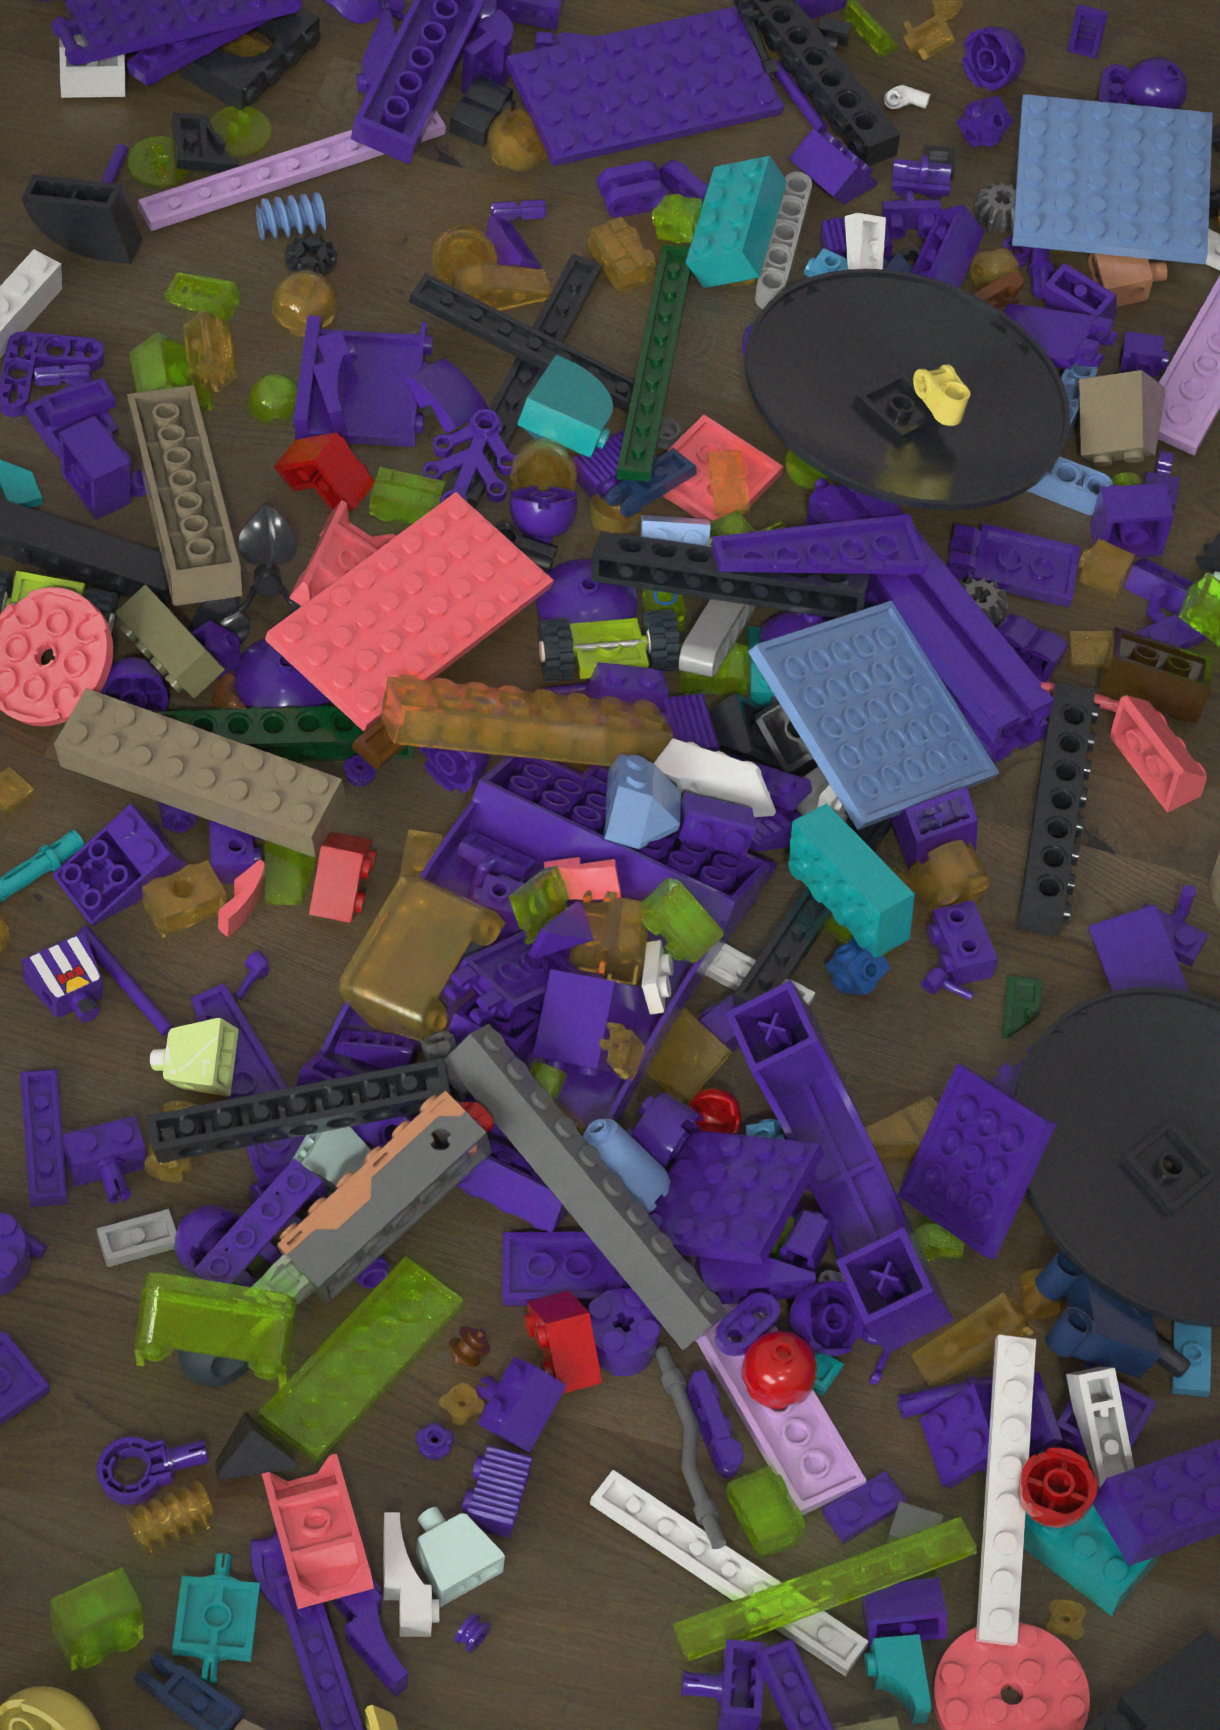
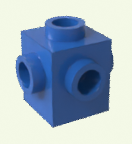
M851 939L848 943L840 946L835 951V956L825 965L832 977L833 985L841 993L865 995L874 990L877 982L891 969L883 955L875 959L866 948H861L855 939Z

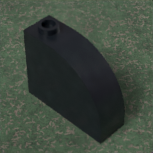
M33 175L21 197L24 207L35 225L51 240L76 254L97 260L131 264L143 241L122 184Z

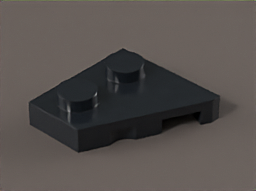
M173 112L171 126L175 166L177 169L224 172L239 167L238 159L236 157L230 158L224 149L226 143L219 134L214 132L212 124L205 115Z

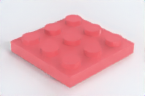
M703 415L667 450L669 451L674 448L697 466V475L662 496L695 518L709 519L710 528L723 535L782 475L784 466L706 415Z

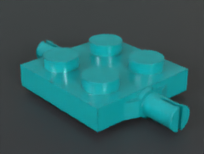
M223 1553L216 1554L214 1575L205 1577L182 1576L172 1647L173 1655L192 1656L203 1660L200 1679L207 1683L209 1669H211L210 1684L217 1682L219 1661L251 1662L260 1583L239 1581L230 1577L231 1560L233 1557L225 1553L223 1568Z

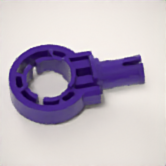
M124 1437L112 1442L101 1453L97 1463V1476L103 1491L111 1500L123 1505H137L151 1499L160 1490V1487L173 1484V1475L176 1474V1471L204 1463L208 1464L209 1459L203 1439L169 1449V1446H165L163 1439L149 1442L140 1437ZM116 1455H119L121 1460H125L128 1457L140 1458L147 1464L145 1476L140 1482L126 1485L127 1493L123 1492L122 1484L114 1479V1471L118 1466Z

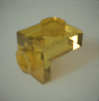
M941 13L915 28L912 27L909 20L903 22L908 32L903 35V38L911 52L918 50L923 60L956 42Z

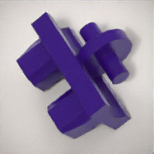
M921 155L920 161L894 159L892 191H895L897 196L903 197L905 190H912L913 193L925 194L928 199L940 200L942 196H949L951 164L928 162V156Z
M905 190L903 199L883 201L881 215L886 216L891 239L905 237L907 229H917L918 236L926 239L938 211H941L940 201L914 199L912 190Z

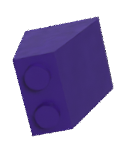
M550 969L533 1056L546 1059L545 1067L566 1071L567 1065L571 1064L578 1066L577 1073L599 1077L600 1070L614 1073L646 1000L643 989L616 981Z

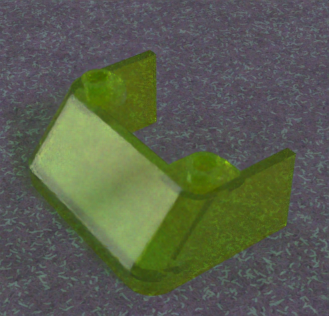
M147 1273L144 1276L134 1344L137 1366L144 1367L146 1359L162 1361L163 1357L172 1355L173 1350L247 1361L248 1367L254 1371L255 1376L266 1380H274L278 1376L279 1389L287 1390L298 1333L296 1299L288 1294L165 1273Z

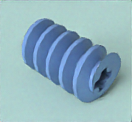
M318 192L313 193L311 202L306 194H301L298 204L294 196L289 195L286 198L285 205L280 197L274 198L272 207L266 198L261 200L260 208L256 205L257 226L262 241L265 240L268 230L271 231L274 239H278L280 229L284 230L287 238L291 237L293 227H296L300 236L304 235L305 226H309L313 234L317 233L318 224H322L326 231L324 204Z

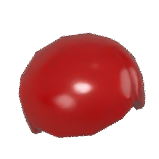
M710 1088L700 1090L690 1100L688 1106L704 1116L703 1121L695 1123L701 1127L700 1131L737 1134L742 1115L739 1102L735 1100L732 1094L725 1090Z

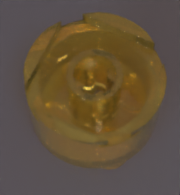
M963 840L953 841L928 853L929 861L921 865L918 860L908 872L914 888L927 912L931 915L933 914V909L974 900L977 906L984 900L982 893L991 883V879L972 844L968 841L966 846Z

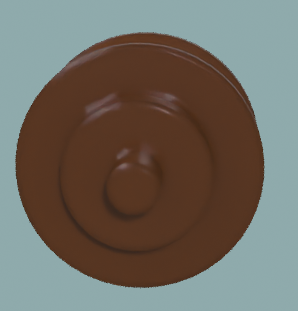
M463 1326L459 1329L460 1338H452L449 1341V1348L454 1357L453 1361L455 1364L459 1365L461 1363L469 1367H477L480 1364L479 1355L486 1356L490 1353V1345L485 1337L486 1332L483 1329L478 1330Z

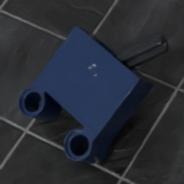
M1062 1251L1057 1252L1035 1278L1036 1288L1045 1298L1051 1301H1060L1063 1297L1066 1298V1311L1045 1334V1341L1048 1347L1061 1357L1073 1356L1085 1360L1084 1365L1086 1368H1094L1096 1365L1113 1367L1115 1371L1139 1379L1154 1362L1158 1363L1176 1378L1182 1377L1191 1364L1190 1361L1156 1335L1151 1314L1119 1300L1098 1286L1080 1271Z

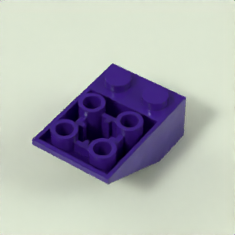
M130 804L55 871L52 876L89 924L95 926L161 889L186 867L187 863L149 815Z

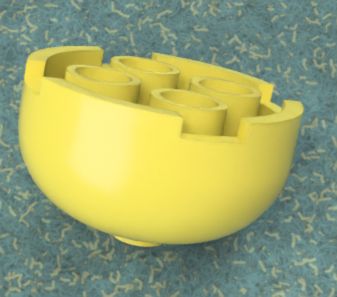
M34 1686L15 1693L0 1705V1730H101L96 1718L82 1701L74 1695L55 1687Z

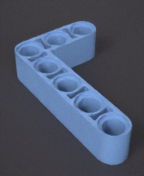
M1074 363L1071 369H1065L1061 377L1070 409V427L1066 443L1080 417L1079 379L1096 377L1097 367H1085ZM1059 457L1048 475L1027 491L1093 516L1100 487H1108L1113 485L1109 476Z

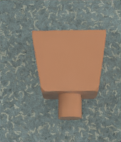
M1089 254L1087 263L1091 279L1117 295V307L1147 300L1152 283L1167 280V265L1165 261L1149 262L1146 258Z

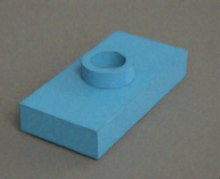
M1174 1322L1172 1326V1348L1187 1358L1191 1364L1182 1377L1176 1378L1171 1374V1393L1208 1397L1211 1380V1327Z

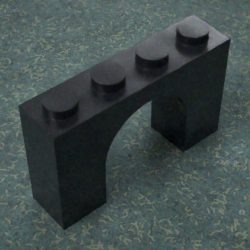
M303 7L295 13L275 17L265 22L262 26L253 29L273 43V46L266 52L256 56L240 57L217 48L212 53L204 55L182 68L181 77L242 113L250 104L256 103L261 94L270 85H275L287 69L294 67L304 53L309 49H313L318 44L321 37L320 17Z

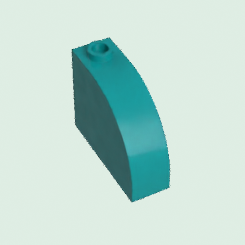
M556 355L527 397L517 425L591 458L597 447L600 449L604 448L611 431L606 429L613 411L612 398L605 386L594 375L576 363Z

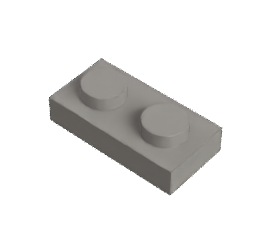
M169 1209L96 1228L97 1238L107 1267L175 1249L176 1228Z

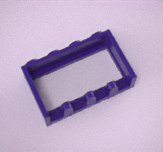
M294 1158L193 1269L205 1290L203 1297L210 1303L212 1301H220L229 1308L233 1303L227 1289L232 1283H235L244 1292L256 1283V1280L245 1269L258 1255L270 1265H273L282 1256L280 1250L272 1245L270 1241L283 1227L286 1229L293 1223L299 1225L302 1222L295 1214L307 1200L314 1204L322 1197L328 1198L323 1181Z

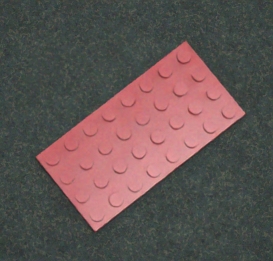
M455 492L270 629L266 634L265 640L365 732L422 685H426L548 591L554 580Z

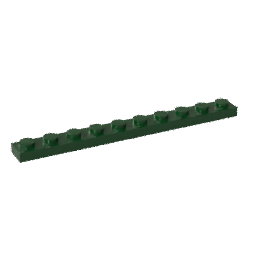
M662 244L617 467V479L651 482L691 276V270L685 263L690 249L687 246Z

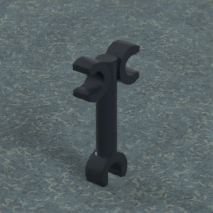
M739 0L738 14L761 58L766 74L769 75L772 81L775 79L773 73L778 72V67L775 60L769 57L754 21L760 17L759 10H753L754 0Z

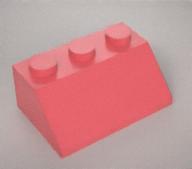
M1128 695L1121 697L1109 737L1168 813L1201 797L1207 780L1206 772L1199 762H1195L1188 753L1183 740L1180 737H1176L1168 727L1163 714L1156 711L1149 701Z

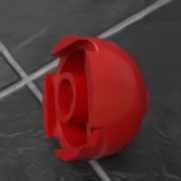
M786 1331L767 1332L756 1338L745 1352L741 1368V1378L747 1387L750 1397L761 1405L774 1409H785L787 1405L796 1402L800 1404L805 1401L813 1391L817 1375L815 1354L809 1344L796 1334Z
M1054 1447L1047 1449L1046 1452L1040 1453L1037 1456L1034 1454L1028 1459L1020 1475L1018 1491L1023 1509L1033 1520L1044 1526L1054 1528L1073 1526L1087 1515L1095 1501L1098 1485L1096 1475L1093 1476L1092 1471L1088 1468L1089 1463L1086 1459L1072 1450Z

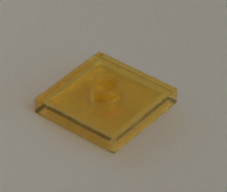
M683 1007L646 1072L671 1096L687 1104L733 1052L689 1010Z

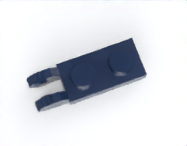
M672 448L655 459L651 482L623 480L607 492L605 502L611 507L618 506L620 503L619 513L625 518L632 517V515L640 512L643 505H648L697 475V466L676 449Z
M155 1652L149 1661L158 1672L169 1678L166 1684H161L143 1671H139L134 1677L136 1684L145 1690L146 1693L157 1698L159 1703L196 1730H233L244 1716V1711L238 1705L184 1666H177L158 1652Z

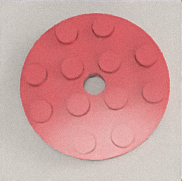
M42 588L29 592L28 597L15 605H8L0 614V710L19 722L32 726H52L66 722L86 688L98 693L101 692L109 676L113 659L112 635L101 611L88 599L73 591L63 588ZM48 649H52L55 660L52 659L48 664L42 665L41 657L43 653Z
M1019 1622L1018 1639L1015 1646L976 1642L977 1627L958 1637L946 1650L939 1663L933 1682L932 1700L934 1713L941 1730L1084 1729L1090 1706V1693L1085 1673L1071 1650L1061 1640L1039 1627ZM1007 1687H1011V1689L1020 1694L1022 1701L1015 1705L1008 1704L1002 1699L1001 1692L1006 1690Z

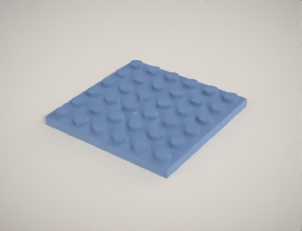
M1023 94L1012 245L1206 264L1208 255L1213 113Z
M893 601L756 644L748 651L857 830L899 815L905 808L965 787L969 789L985 783L999 774L996 766Z

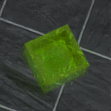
M122 1567L49 1600L52 1633L71 1671L80 1667L84 1669L93 1667L104 1656L117 1650L119 1652L128 1651L135 1647L139 1640L144 1638L143 1608Z

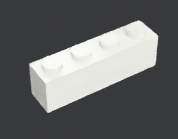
M35 249L0 286V358L6 352L9 337L14 333L25 331L62 290L61 263Z

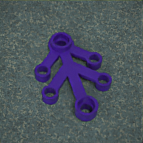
M489 409L479 410L469 420V426L448 435L442 434L434 438L433 452L436 456L444 459L437 462H427L422 468L423 480L427 484L435 485L442 480L443 474L462 467L454 489L445 492L440 499V503L455 492L467 501L466 495L476 469L487 486L486 495L490 501L498 503L506 498L507 486L505 482L499 480L483 454L486 443H488L497 457L498 472L506 476L516 472L517 458L508 451L499 436L502 432V421L494 411ZM482 426H489L490 428H488V429H483V428H481V427H482ZM472 440L470 448L451 455L453 446ZM447 444L448 447L443 449L439 448L438 445ZM508 461L511 462L512 465L504 466L502 465V463ZM436 471L438 474L432 476L427 474V472ZM498 488L501 489L502 492L493 493L491 490Z

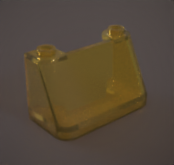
M405 875L394 886L343 972L339 984L340 994L371 1028L422 1041L426 1036L443 1031L446 1026V1008L437 998L471 940L482 946L492 944L498 937L505 922L496 912L421 877Z

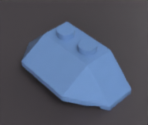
M619 754L610 766L607 776L605 840L640 849L647 846V843L650 841L659 840L678 831L680 826L681 791L654 763L648 762L645 758L638 755L627 756Z

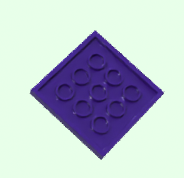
M957 1063L897 1196L984 1257L995 1259L1056 1124L968 1066Z
M692 1130L691 1137L684 1144L668 1173L670 1179L669 1192L665 1197L661 1194L654 1201L657 1207L648 1213L649 1218L662 1233L670 1238L674 1248L681 1255L764 1265L822 1159L824 1151L820 1143Z

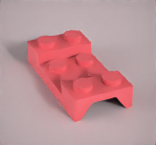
M341 500L328 515L319 534L321 538L306 569L298 578L289 598L303 606L396 537V535L392 533L371 537L349 522L348 504Z
M337 1454L329 1455L317 1474L291 1481H286L271 1472L262 1473L297 1609L374 1589L370 1567Z

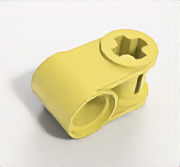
M949 364L942 365L939 369L931 371L918 369L913 378L917 395L924 401L938 422L948 426L958 425L962 421L970 397L968 387L963 384L954 368Z

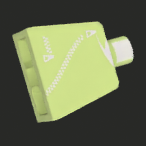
M222 1018L172 1028L168 1032L166 1048L152 1050L150 1055L151 1067L154 1071H163L164 1080L178 1088L230 1096L239 1029Z

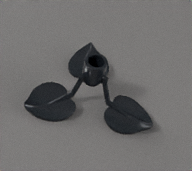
M267 503L262 504L255 515L244 525L238 538V547L241 555L247 562L258 565L254 570V585L250 587V592L240 607H238L234 597L203 602L191 621L190 632L210 620L238 635L241 645L246 640L250 631L249 619L243 612L248 609L257 593L266 597L280 593L288 605L293 608L287 617L301 607L289 598L290 595L286 591V587L282 585L281 571L276 565L287 564L293 559L297 549L296 536L286 518Z

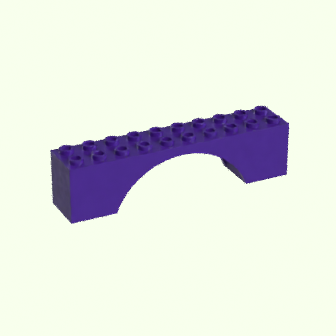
M790 980L726 1012L727 1019L748 1066L776 1115L787 1139L820 1143L824 1151V1155L813 1173L809 1184L823 1216L831 1224V1237L837 1254L836 1262L864 1325L885 1352L889 1353L954 1321L816 1017L795 985Z

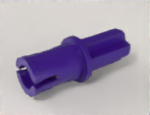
M1031 247V264L1028 267V273L1032 280V294L1035 295L1036 299L1042 300L1045 298L1044 285L1051 278L1054 267L1050 263V249Z

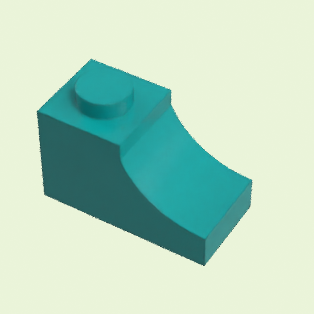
M920 1635L873 1638L869 1653L864 1654V1667L866 1676H872L874 1690H885L894 1695L906 1708L911 1724L927 1723L932 1706Z

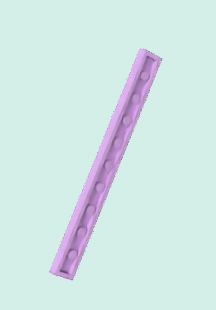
M435 111L421 142L445 135L446 125L437 111ZM352 130L139 199L138 209L150 230L154 231L384 155V153L351 140Z

